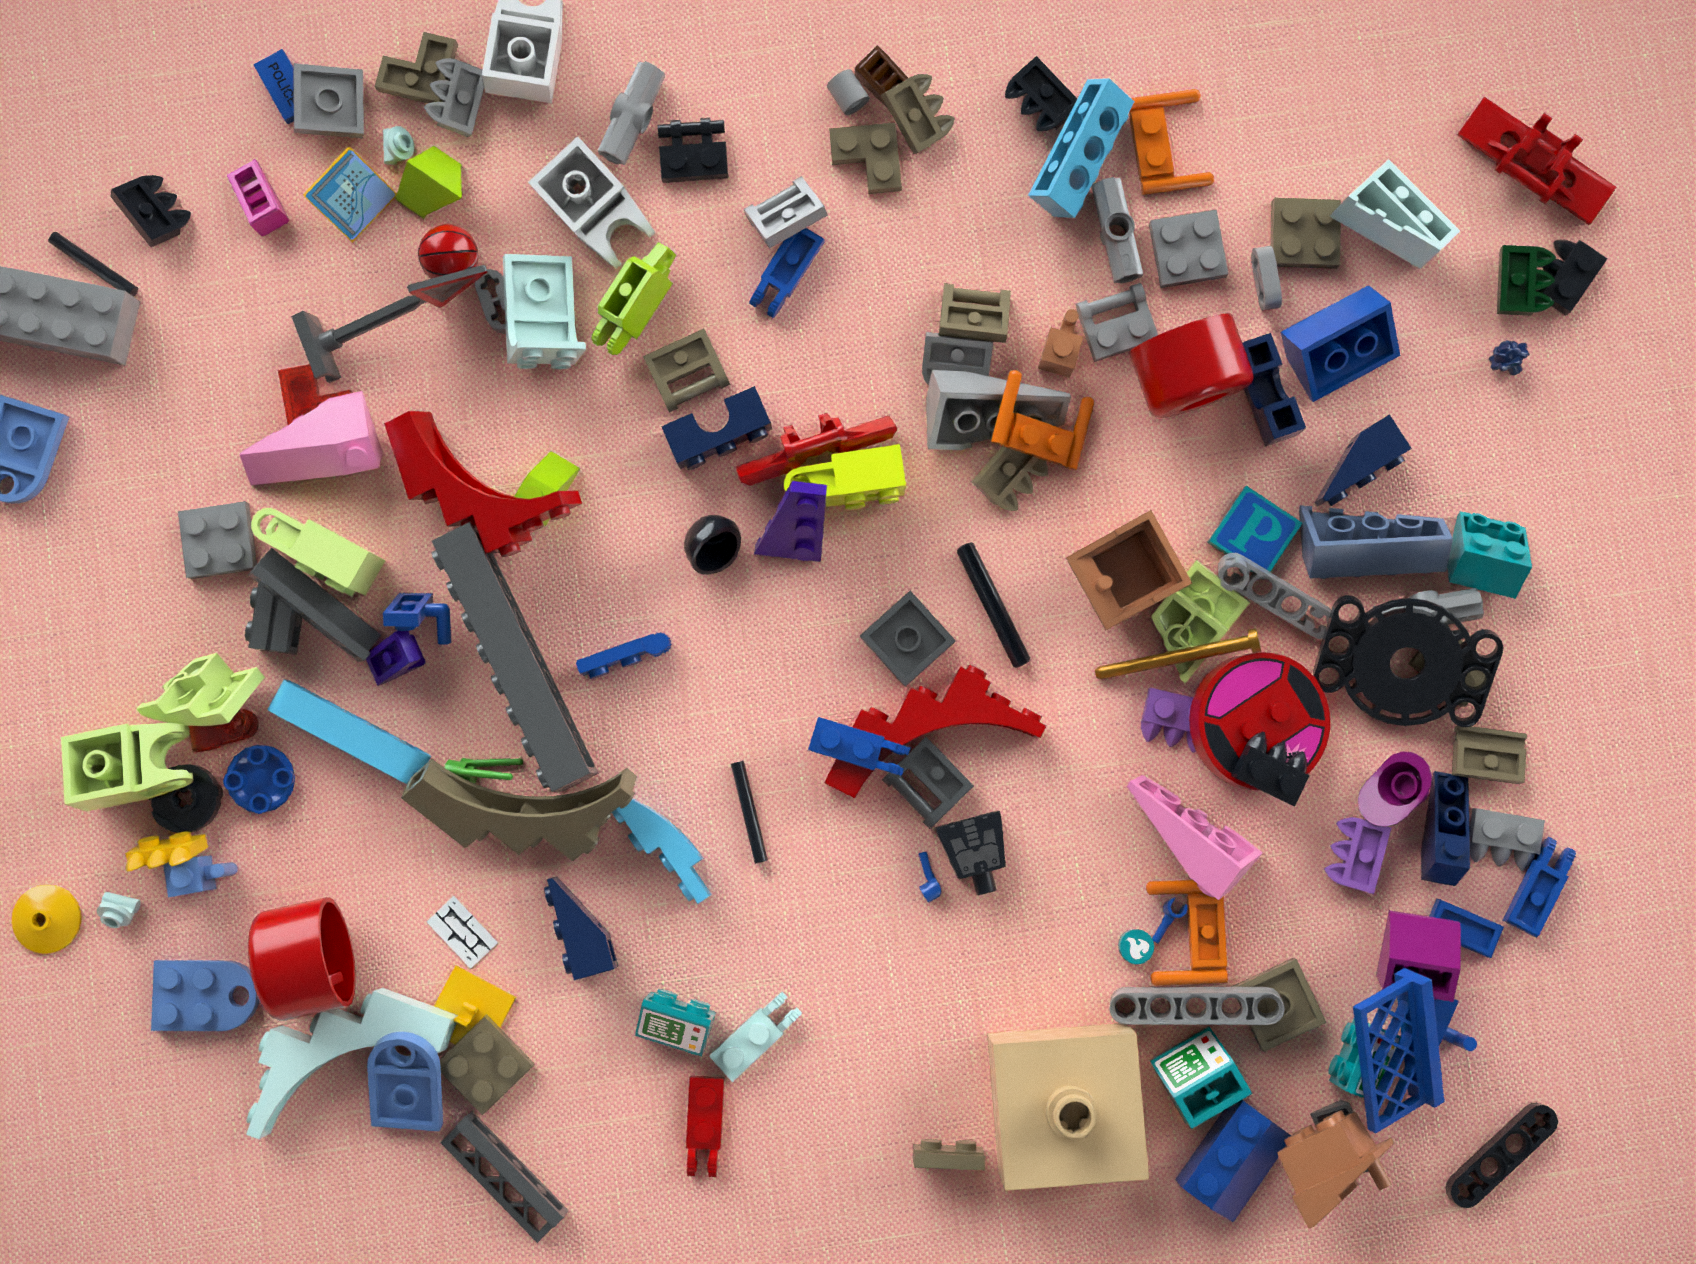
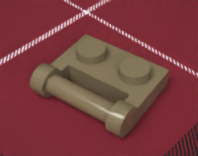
M944 283L939 335L1006 343L1011 291L1000 290V293L962 289L954 288V284Z
M701 329L643 356L669 412L678 409L677 405L718 386L722 389L730 385L705 329ZM711 366L714 374L671 393L668 387L669 384Z

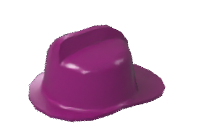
M1402 751L1393 754L1384 761L1365 782L1359 792V811L1366 821L1375 826L1382 827L1396 825L1425 801L1431 788L1432 774L1424 758L1414 752Z

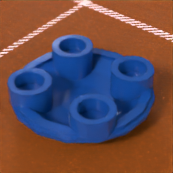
M255 745L245 748L234 756L227 768L223 783L229 795L238 806L249 812L261 814L276 810L288 800L294 789L295 774L292 763L283 752L272 746Z

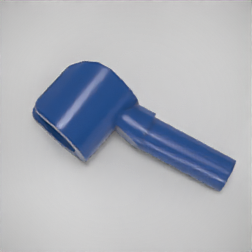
M926 851L919 853V857L928 882L919 886L927 902H931L940 897L942 890L932 872Z
M1176 897L1167 900L1163 905L1165 915L1152 937L1153 941L1159 944L1174 919L1181 918L1187 913V904L1182 905L1178 914L1172 912L1171 904Z

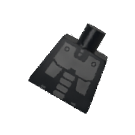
M993 811L935 827L937 836L956 877L963 879L972 876L977 896L996 891L992 871L1006 867L1000 811Z

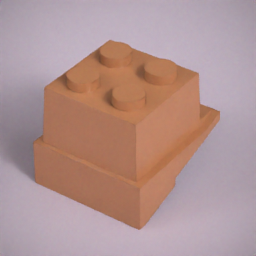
M1152 510L1066 557L1105 631L1192 584Z
M1340 1110L1316 1124V1130L1313 1129L1312 1125H1308L1294 1132L1292 1136L1284 1140L1287 1146L1277 1152L1295 1190L1292 1198L1309 1229L1316 1226L1359 1185L1356 1179L1367 1169L1378 1190L1392 1185L1378 1158L1394 1142L1390 1137L1375 1144L1355 1111L1345 1116L1343 1111Z

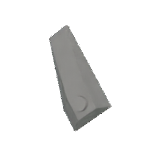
M932 370L926 397L928 449L963 450L971 448V443L987 439L991 440L1007 380L967 371ZM1020 383L1013 413H1019L1056 427L1062 426L1065 422L1071 395L1067 392Z

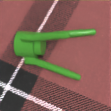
M462 758L461 761L449 759L444 768L472 783H476L477 777L512 780L513 775L511 773L477 770V767L522 765L523 759L473 760Z

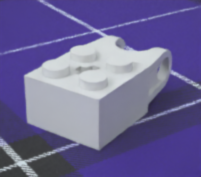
M498 0L495 12L492 13L482 70L485 93L552 104L562 45L563 0H545L538 6H527L519 0Z
M578 136L528 182L582 242L616 269L622 264L617 259L610 244L611 235L616 228L622 225H632L644 232L648 237L656 233L625 187ZM577 183L580 186L586 184L585 190L582 193L574 194L575 190L573 187Z

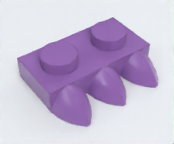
M1151 687L1148 688L1141 719V730L1146 742L1153 740L1160 732L1162 726H1164V737L1169 747L1176 745L1186 732L1187 744L1191 752L1195 753L1196 750L1192 742L1189 726V715L1193 697Z
M1355 817L1344 818L1336 824L1341 832L1349 837V840L1338 841L1330 845L1332 851L1343 860V863L1331 864L1325 867L1324 870L1339 885L1374 894L1392 827L1375 826L1364 819Z

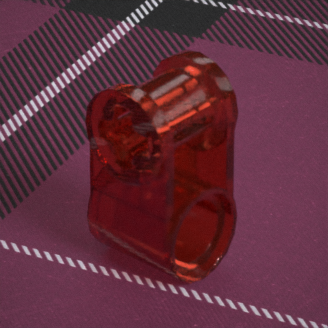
M239 709L229 723L212 726H189L192 752L209 751L223 747L226 744L253 737L259 727L257 716L247 709ZM239 719H241V725L236 726L235 729L234 723L239 722Z

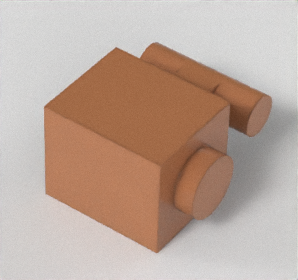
M1069 309L1065 313L1060 330L1050 328L1038 369L1070 378L1075 369L1084 337L1073 334L1079 317L1076 310Z

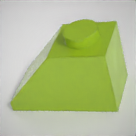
M550 451L527 474L514 497L531 499L556 491H567L580 468ZM550 519L543 521V524L546 526Z

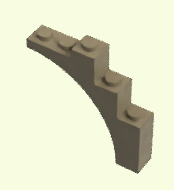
M431 759L409 779L401 799L464 848H467L476 839L478 841L483 840L491 832L520 855L529 846L532 848L536 847L544 838L571 861H574L582 853L588 854L596 847L599 842V837H597L599 829L607 822L612 812L618 807L621 809L626 807L635 795L633 789L637 776L626 768L613 778L583 791L557 796H523L479 786L459 777Z

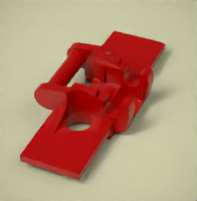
M1483 97L1457 136L1497 162L1494 169L1499 174L1504 172L1538 195L1541 203L1546 204L1551 199L1586 224L1591 225L1617 187L1572 157V152L1581 144L1583 139L1574 134L1571 138L1563 141L1548 131V124L1553 118L1546 113H1543L1530 128L1486 97ZM1505 134L1511 135L1516 139L1517 144L1515 143L1511 148H1508L1501 144V136ZM1512 158L1526 166L1530 171L1536 173L1537 175L1545 179L1546 183H1544L1543 181L1532 175L1530 172H1528L1527 170L1513 162ZM1563 172L1569 174L1572 179L1570 188H1565L1561 184L1565 179Z
M827 412L818 415L821 428L820 434L800 440L793 424L783 427L785 434L780 436L784 450L736 466L741 483L751 486L789 473L805 463L808 457L818 456L826 451L831 453L856 451L892 439L896 431H898L897 426L891 417L887 415L844 430L839 417L831 418Z

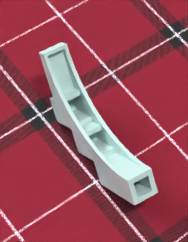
M382 987L365 997L360 1011L364 1014L363 1017L341 1009L317 1013L310 1025V1032L313 1033L312 1036L283 1025L270 1029V1031L263 1035L260 1041L259 1051L262 1053L258 1063L271 1068L267 1069L261 1078L259 1089L262 1090L258 1103L255 1102L248 1113L247 1123H250L246 1135L261 1139L271 1134L276 1120L287 1101L312 1073L344 1053L375 1046L377 1041L387 1034L393 1032L414 1033L426 1039L435 1048L437 1053L446 1050L456 1026L454 1019L458 1015Z

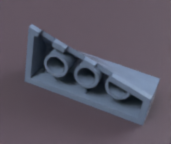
M1300 505L1299 518L1303 523L1300 527L1302 558L1310 579L1409 573L1427 574L1431 572H1446L1453 538L1444 518L1397 514L1395 519H1387L1379 515L1378 512L1365 511L1364 516L1343 515L1344 509L1329 508V513L1312 512V506Z

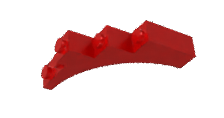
M408 411L384 423L408 500H423L425 504L439 501L446 526H463L470 522L478 529L485 554L500 553L501 557H508L521 552L520 546L532 541L530 532L544 526L543 521L565 518L571 515L570 509L582 504L578 491H556L545 496L525 499L507 495L490 488L468 472L454 457L438 431L431 412Z
M968 665L967 669L960 666L941 703L936 700L938 694L923 686H919L918 690L911 688L893 724L887 722L889 715L870 707L868 712L861 709L853 728L883 736L884 740L905 745L929 732L967 724L1005 727L1039 739L1047 725L1040 722L1042 716L1029 709L1023 708L1022 712H1019L1009 707L1011 701L995 692L992 693L991 697L986 695L991 684L990 681L985 679L987 673L972 665ZM881 747L878 761L883 762L893 753L892 750ZM836 759L824 783L855 798L864 782L874 770Z

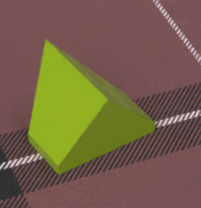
M430 147L406 162L395 199L423 219L428 214L462 199L461 163L437 147Z

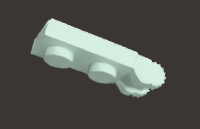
M783 992L779 993L763 1009L760 1007L709 1055L732 1082L784 1034L783 1031L802 1014L796 1007L794 1010H790L778 1025L768 1016L785 1002L787 996Z

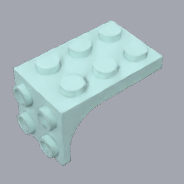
M504 254L503 279L507 364H517V368L521 369L536 368L537 364H551L552 369L559 370L571 368V365H575L586 351V343L578 342L576 337L572 256Z

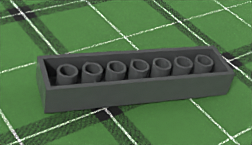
M469 522L432 540L436 549L431 552L432 557L440 570L444 569L450 578V581L446 583L447 588L454 601L459 600L465 610L461 617L470 633L474 631L480 641L476 648L485 664L489 662L495 672L491 676V680L500 695L504 693L510 704L506 707L510 720L514 726L519 724L525 737L521 738V742L529 757L534 756L540 768L536 770V774L544 788L549 787L551 792H563L599 774L494 554H485L477 527Z

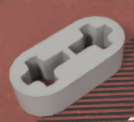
M1272 246L1253 248L1251 263L1259 306L1262 311L1280 308L1282 305V292L1274 250Z
M488 269V272L475 282L476 292L486 320L491 328L498 333L505 334L506 324L501 325L498 320L494 321V319L499 317L496 306L501 305L505 311L504 279L498 271ZM489 279H493L495 283H500L495 286L498 296L496 298H493L487 289L483 290V288L488 286L487 281Z

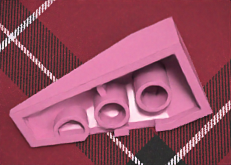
M363 391L327 399L314 410L304 416H299L291 424L276 433H271L240 452L239 455L250 485L341 476L379 468L383 451Z

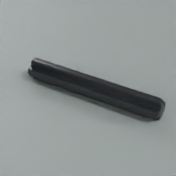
M970 542L960 546L957 554L1013 667L1018 668L1027 664L1030 661V656L974 543Z

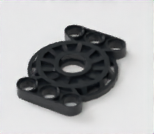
M1345 595L1338 598L1332 606L1313 668V676L1325 693L1336 692L1345 686L1348 695L1358 708L1372 718L1387 724L1401 726L1425 724L1449 713L1451 720L1456 725L1470 727L1475 725L1482 716L1503 654V644L1499 636L1488 629L1476 631L1470 636L1467 629L1454 614L1443 606L1427 600L1412 598L1391 600L1375 606L1365 613L1363 604L1358 598ZM1353 604L1359 609L1357 617L1350 621L1341 619L1339 617V610L1343 605ZM1404 606V608L1393 609V610H1390V611H1388V612L1382 613L1383 611H1386V610L1391 609V608H1394V607ZM1413 606L1426 607L1434 610V612L1430 613L1422 609H1415ZM1376 616L1373 620H1371L1370 622H1368L1369 619H1371L1372 617ZM1446 616L1454 622L1459 630H1451L1448 624L1442 620V617ZM1336 636L1345 637L1349 641L1347 649L1340 653L1331 651L1329 642L1332 638ZM1465 638V641L1459 644L1458 641ZM1484 638L1493 639L1496 643L1494 651L1487 655L1479 654L1476 651L1477 643ZM1406 647L1419 650L1425 659L1421 672L1411 678H1401L1395 675L1390 668V660L1393 654L1399 649ZM1325 668H1333L1338 671L1339 677L1334 683L1325 684L1319 680L1320 672ZM1479 670L1485 674L1483 683L1476 687L1467 685L1465 683L1467 674L1471 671ZM1355 678L1356 682L1350 686L1349 681ZM1362 692L1367 700L1373 703L1372 708L1364 704L1356 694ZM1445 701V705L1439 709L1437 705ZM1462 702H1469L1474 706V712L1467 718H1460L1455 715L1456 706ZM1383 709L1391 713L1401 714V718L1389 717L1381 714L1380 711ZM1430 709L1432 713L1421 717L1409 718V714L1422 713Z

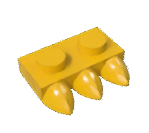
M180 832L171 835L169 839L159 840V836L156 835L142 838L137 841V846L125 853L127 859L125 869L127 872H130L147 865L148 869H153L168 862L170 866L184 863L208 848L205 834L191 836L190 832Z

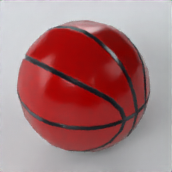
M444 224L434 227L423 236L418 248V259L424 273L432 279L477 267L479 253L476 242L466 230L458 226Z

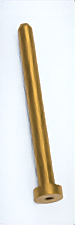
M1256 628L1249 629L1246 636L1099 666L1095 669V675L1097 679L1103 680L1252 649V653L1261 652L1258 632Z

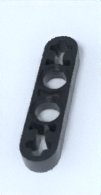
M1537 1102L1525 1106L1450 1176L1445 1187L1448 1198L1463 1208H1471L1477 1205L1554 1133L1558 1125L1555 1111L1549 1106ZM1536 1112L1542 1115L1545 1114L1542 1118L1545 1124L1542 1127L1537 1124L1534 1125L1536 1122L1534 1114ZM1523 1125L1530 1128L1528 1131L1534 1134V1136L1531 1138L1527 1132L1520 1129V1126ZM1511 1134H1519L1523 1141L1522 1147L1519 1151L1511 1153L1506 1148V1139ZM1488 1157L1495 1158L1498 1166L1497 1171L1491 1176H1484L1480 1169L1482 1161ZM1471 1172L1483 1181L1481 1186L1474 1181L1473 1177L1469 1176ZM1460 1183L1468 1186L1467 1190L1470 1194L1466 1198L1459 1195L1458 1185Z

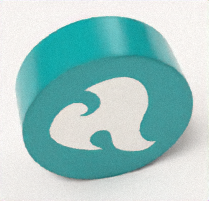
M1130 929L1121 935L1118 949L1126 961L1132 964H1143L1152 957L1154 942L1147 932L1140 929Z

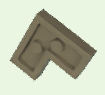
M423 32L416 62L413 63L383 55L374 87L378 92L423 103L443 102L432 91L430 83L438 80L449 81V79L439 71L435 63L445 58L455 59L459 44L456 39Z
M895 122L829 128L832 165L865 162L868 194L902 191Z

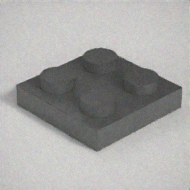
M911 590L860 635V638L904 687L956 642Z

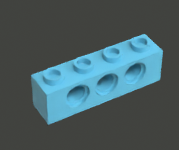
M1110 78L1087 79L1028 194L1031 199L1053 217L1075 218L1081 210L1084 199L1092 184L1096 181L1099 170L1106 156L1112 150L1113 143L1122 125L1127 121L1128 113L1135 102Z

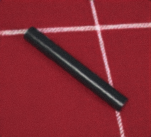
M53 232L48 239L50 244L116 289L128 292L133 297L137 294V286L58 232Z
M744 761L732 763L731 768L754 862L757 864L768 861Z

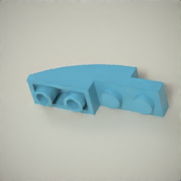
M632 799L626 807L622 809L618 807L612 812L620 824L624 821L632 831L628 837L639 852L645 850L647 854H651L658 848L661 849L663 852L659 855L661 862L670 873L674 870L682 880L678 886L688 901L695 899L697 904L712 895L693 867L704 859L703 856L681 830L666 817L635 799Z

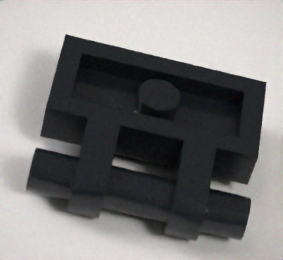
M710 117L700 118L699 122L681 123V120H670V124L657 125L659 138L672 137V146H659L661 179L663 183L729 178L726 142H713L712 134L725 133L724 120L711 121ZM702 135V143L683 145V136Z

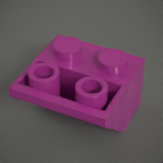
M1389 910L1376 972L1382 990L1395 983L1394 973L1406 968L1432 979L1434 999L1454 1002L1461 970L1460 922Z

